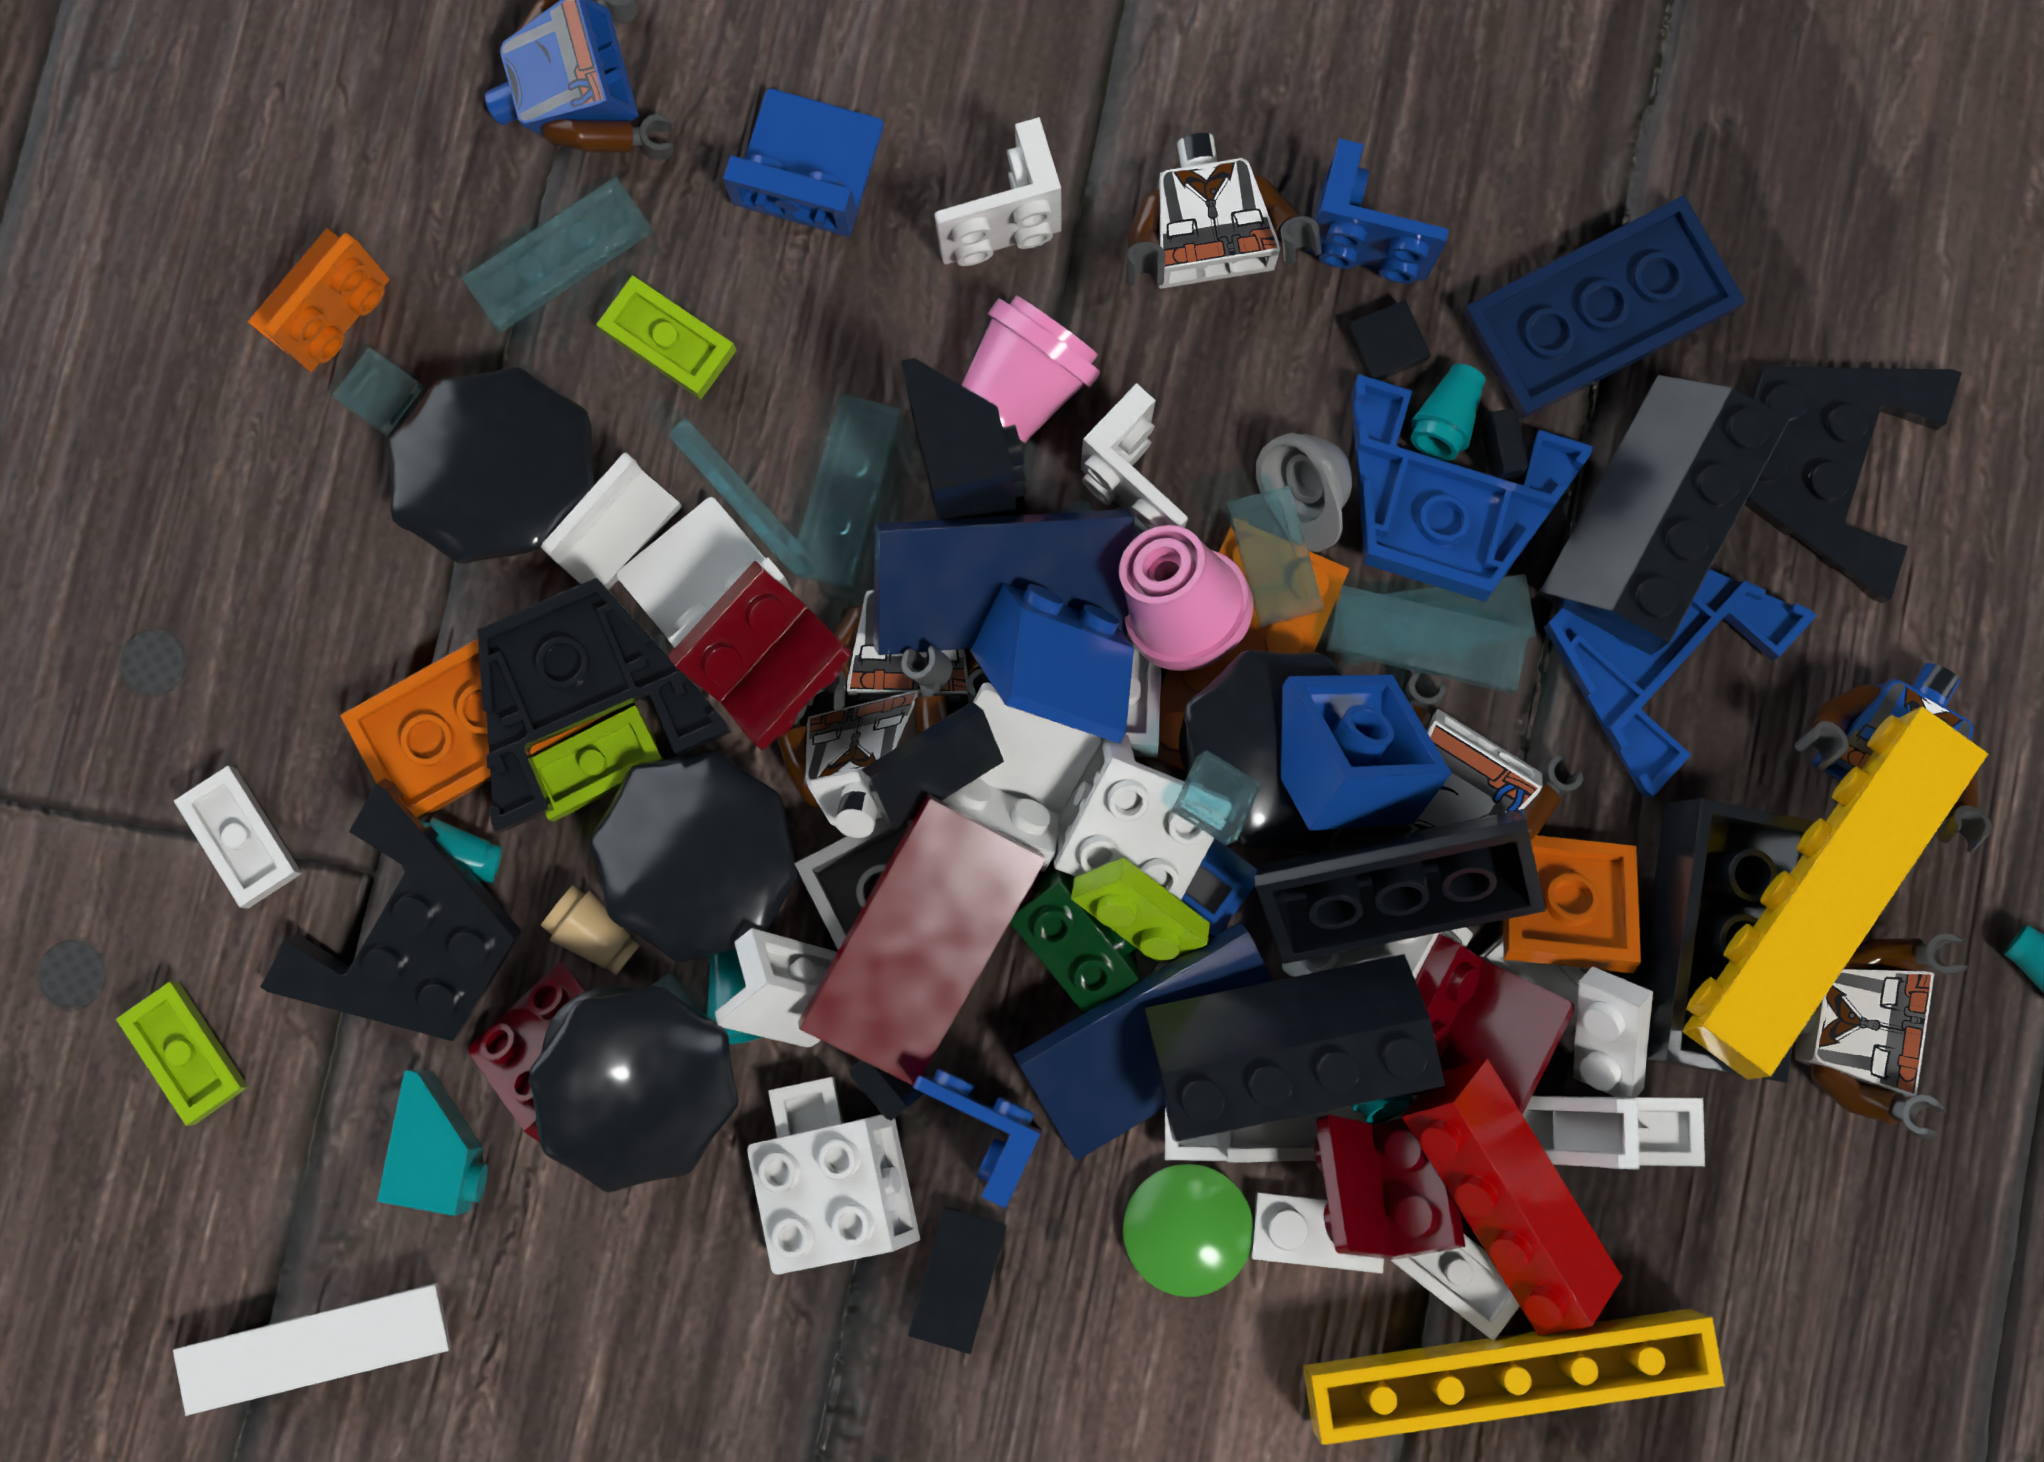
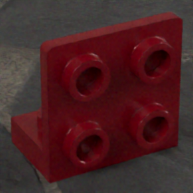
M755 560L667 657L676 668L720 702L750 741L761 750H764L775 738L784 735L793 726L798 713L820 689L827 687L837 678L842 665L850 657L851 650L802 600Z
M1438 934L1415 981L1431 1020L1442 1071L1488 1058L1523 1115L1575 1011V1005L1567 998L1483 960L1461 943Z
M563 963L557 964L468 1048L469 1055L520 1128L539 1143L533 1095L529 1084L530 1068L541 1054L544 1037L552 1018L574 996L587 991L573 972Z
M1334 1115L1316 1118L1318 1136L1314 1140V1157L1319 1170L1324 1175L1328 1200L1324 1208V1224L1331 1241L1334 1242V1247L1338 1254L1395 1260L1466 1247L1460 1209L1403 1118L1377 1124Z

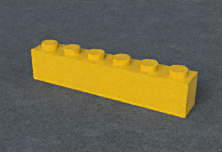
M1923 706L1900 718L1891 715L1876 729L1867 744L1874 751L1862 769L1858 766L1854 767L1840 781L1832 794V798L1839 802L1826 821L1822 818L1818 819L1805 832L1796 847V850L1803 854L1790 874L1783 871L1770 883L1760 899V903L1767 907L1754 927L1746 924L1736 933L1724 951V956L1730 961L1717 980L1712 977L1708 978L1697 989L1687 1005V1010L1693 1015L1682 1032L1747 1080L1770 1077L1988 756L1986 751Z
M1691 1308L1595 1322L1590 1327L1538 1336L1536 1331L1499 1336L1494 1341L1490 1338L1303 1365L1312 1429L1322 1445L1725 1386L1713 1317Z

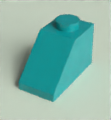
M404 1070L377 1202L456 1216L470 1212L472 1202H480L486 1186L488 1166L487 1164L480 1163L483 1151L482 1144L436 1074L432 1071Z

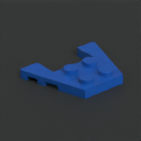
M1358 374L1351 397L1363 563L1486 602L1591 455L1593 446L1538 430L1531 443L1527 458L1528 467L1523 473L1521 485L1398 447L1397 442L1412 390Z
M1709 569L1671 642L1652 655L1641 651L1564 608H1561L1544 626V629L1637 789L1646 799L1654 797L1692 754L1642 711V707L1723 618L1773 661L1779 658L1817 616L1813 611L1797 603L1790 605L1765 594V589L1745 580L1740 583Z

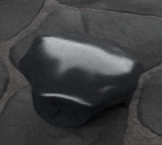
M520 367L437 380L430 386L411 415L390 437L388 443L391 473L390 512L392 520L399 527L414 533L456 563H471L486 559L515 556L539 549L549 535L593 488L594 484L592 425L588 412L579 404L559 394Z
M1247 650L1240 653L1204 690L1195 694L1186 704L1185 716L1179 735V751L1183 766L1188 775V783L1227 799L1230 810L1222 825L1246 847L1319 852L1325 850L1343 830H1309L1281 780L1283 684L1288 676L1342 675L1332 661L1323 654L1315 652L1277 653Z
M704 750L690 755L642 762L632 766L626 773L608 810L590 837V846L597 865L606 912L609 918L618 926L639 936L673 961L685 962L736 950L734 942L751 928L768 932L771 922L799 876V872L794 864L797 862L781 796L773 788L756 779L715 750Z
M602 985L574 996L552 1018L544 1037L541 1054L530 1068L529 1084L533 1095L539 1141L543 1152L549 1158L568 1167L602 1191L608 1193L645 1182L681 1177L691 1173L714 1136L736 1110L739 1102L731 1064L729 1037L726 1030L722 1026L717 1025V1022L676 997L668 989L658 986L636 989L619 985Z

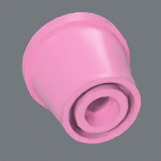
M1016 295L1010 304L998 298L988 312V316L992 320L962 386L998 406L1002 426L1006 427L1015 424L1019 439L1026 444L1028 439L1083 386L1090 388L1101 372L1092 365L1098 356L1093 349L1048 315Z
M1163 525L1151 528L1137 536L1124 551L1119 565V577L1129 610V615L1125 617V625L1135 646L1147 660L1169 670H1196L1221 660L1240 643L1251 623L1253 596L1242 571L1231 559L1221 553L1210 550L1193 532L1176 525Z

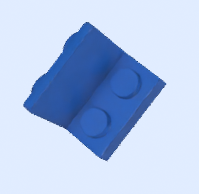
M768 89L760 108L745 159L730 155L723 180L732 204L851 237L884 131L883 121L870 115L783 91Z
M1339 138L1323 182L1314 218L1318 223L1321 254L1319 255V260L1326 265L1341 269H1350L1355 267V265L1380 270L1379 274L1381 277L1396 283L1410 284L1416 280L1426 281L1446 244L1449 230L1360 207L1370 172L1369 169L1359 167L1364 144ZM1307 247L1306 253L1315 254L1313 249Z
M943 1068L937 1069L934 1078L926 1074L918 1075L913 1088L1010 1134L1006 1143L994 1138L976 1175L977 1178L988 1182L981 1197L1006 1209L1042 1131L1030 1124L1035 1113L1001 1096L998 1097L994 1107L972 1097L971 1095L976 1084Z

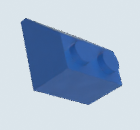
M1003 583L970 650L1006 706L1120 744L1127 728L1134 647L1118 629L1119 620L1109 612L1093 605H1085L1082 611L1063 605L1064 601L1061 597L1038 585L1029 584L1026 591Z
M1393 675L1288 676L1283 684L1281 780L1308 829L1326 830L1414 824L1452 772Z

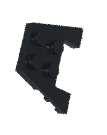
M1763 367L1757 373L1750 397L1791 419L1744 505L1784 535L1790 533L1821 556L1820 561L1831 569L1835 566L1864 588L1861 592L1872 600L1882 604L1892 599L1908 546L1864 532L1846 524V517L1879 413L1883 412L1937 431L1947 423L1962 372L1954 369Z
M594 578L477 629L483 712H486L488 730L489 754H486L487 768L490 769L493 807H490V817L494 832H505L554 810L530 753L534 745L644 697H651L672 749L677 755L686 753L732 732L727 721L685 674L673 665L667 657L668 655L598 578Z
M384 778L374 786L349 832L403 865L405 873L351 966L346 965L296 933L283 945L260 988L269 993L454 1041L463 1031L522 933V930L468 868L464 872L436 841L439 834L431 825L426 828L400 799L404 795L392 781Z

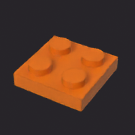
M1536 835L1531 840L1546 911L1503 920V960L1588 969L1593 966L1600 970L1634 973L1641 963L1636 846Z

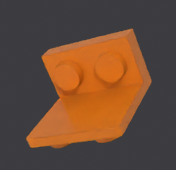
M326 228L247 322L312 373L319 363L328 362L338 353L344 343V334L357 318L369 314L376 308L384 295V286L389 282L390 278L350 234L344 233L339 237Z

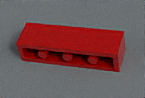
M1488 1058L1442 1071L1445 1086L1423 1090L1403 1114L1402 1118L1538 1336L1593 1326L1621 1281L1622 1276Z

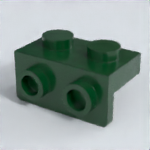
M1052 858L1045 872L1039 871L1038 873L1039 892L1018 907L1010 923L1078 1007L1086 1013L1121 993L1139 980L1135 955L1136 947L1071 900L1074 877L1076 876L1055 869Z

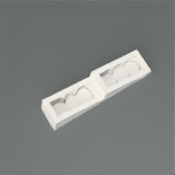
M434 1283L176 1348L173 1350L185 1416L446 1352L450 1350L451 1343L439 1285Z

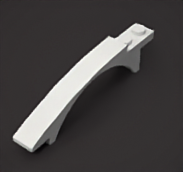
M1412 1095L1414 1101L1419 1095ZM1532 1096L1523 1113V1117L1552 1164L1617 1169H1640L1639 1165L1705 1166L1703 1098ZM1351 1105L1175 1142L1172 1140L1165 1108V1160L1227 1162L1315 1160L1314 1140L1318 1136L1317 1117L1334 1115L1367 1122L1363 1114L1355 1112ZM1407 1110L1386 1121L1401 1119Z

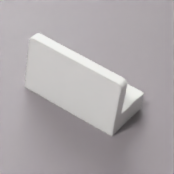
M625 452L549 535L541 548L580 584L598 578L610 590L618 581L617 572L647 548L683 507L680 502L643 472L636 460Z
M751 928L734 942L746 987L715 1012L717 1025L803 1047L814 1046L820 1039L800 1030L798 1021L837 952Z

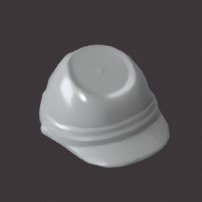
M1288 433L1272 439L1262 448L1256 460V480L1263 501L1289 540L1298 547L1310 552H1320L1331 547L1340 538L1343 528L1342 508L1348 501L1352 489L1351 469L1346 455L1338 446L1330 441L1309 434Z

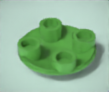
M1196 1164L1173 1165L1149 1176L1129 1199L1123 1223L1126 1251L1138 1273L1157 1289L1168 1294L1183 1297L1206 1295L1221 1289L1232 1281L1244 1267L1249 1257L1254 1235L1252 1214L1245 1197L1238 1187L1220 1172Z

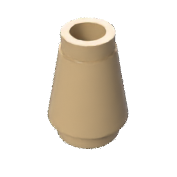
M574 885L568 889L540 925L553 935L549 941L604 969L607 968L615 975L619 973L640 946L624 928L618 926L609 918L605 906L590 890L584 894Z

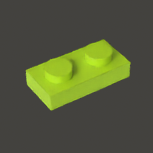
M633 275L596 324L599 331L700 400L737 351L733 342Z
M636 705L532 757L554 808L553 811L546 813L548 820L552 822L618 790L626 773L632 766L642 762L664 759L640 709Z
M1120 858L1074 877L1071 900L1155 962L1160 963L1207 945L1210 923L1126 858Z
M168 982L116 1019L186 1126L196 1125L248 1088V1085L179 982Z

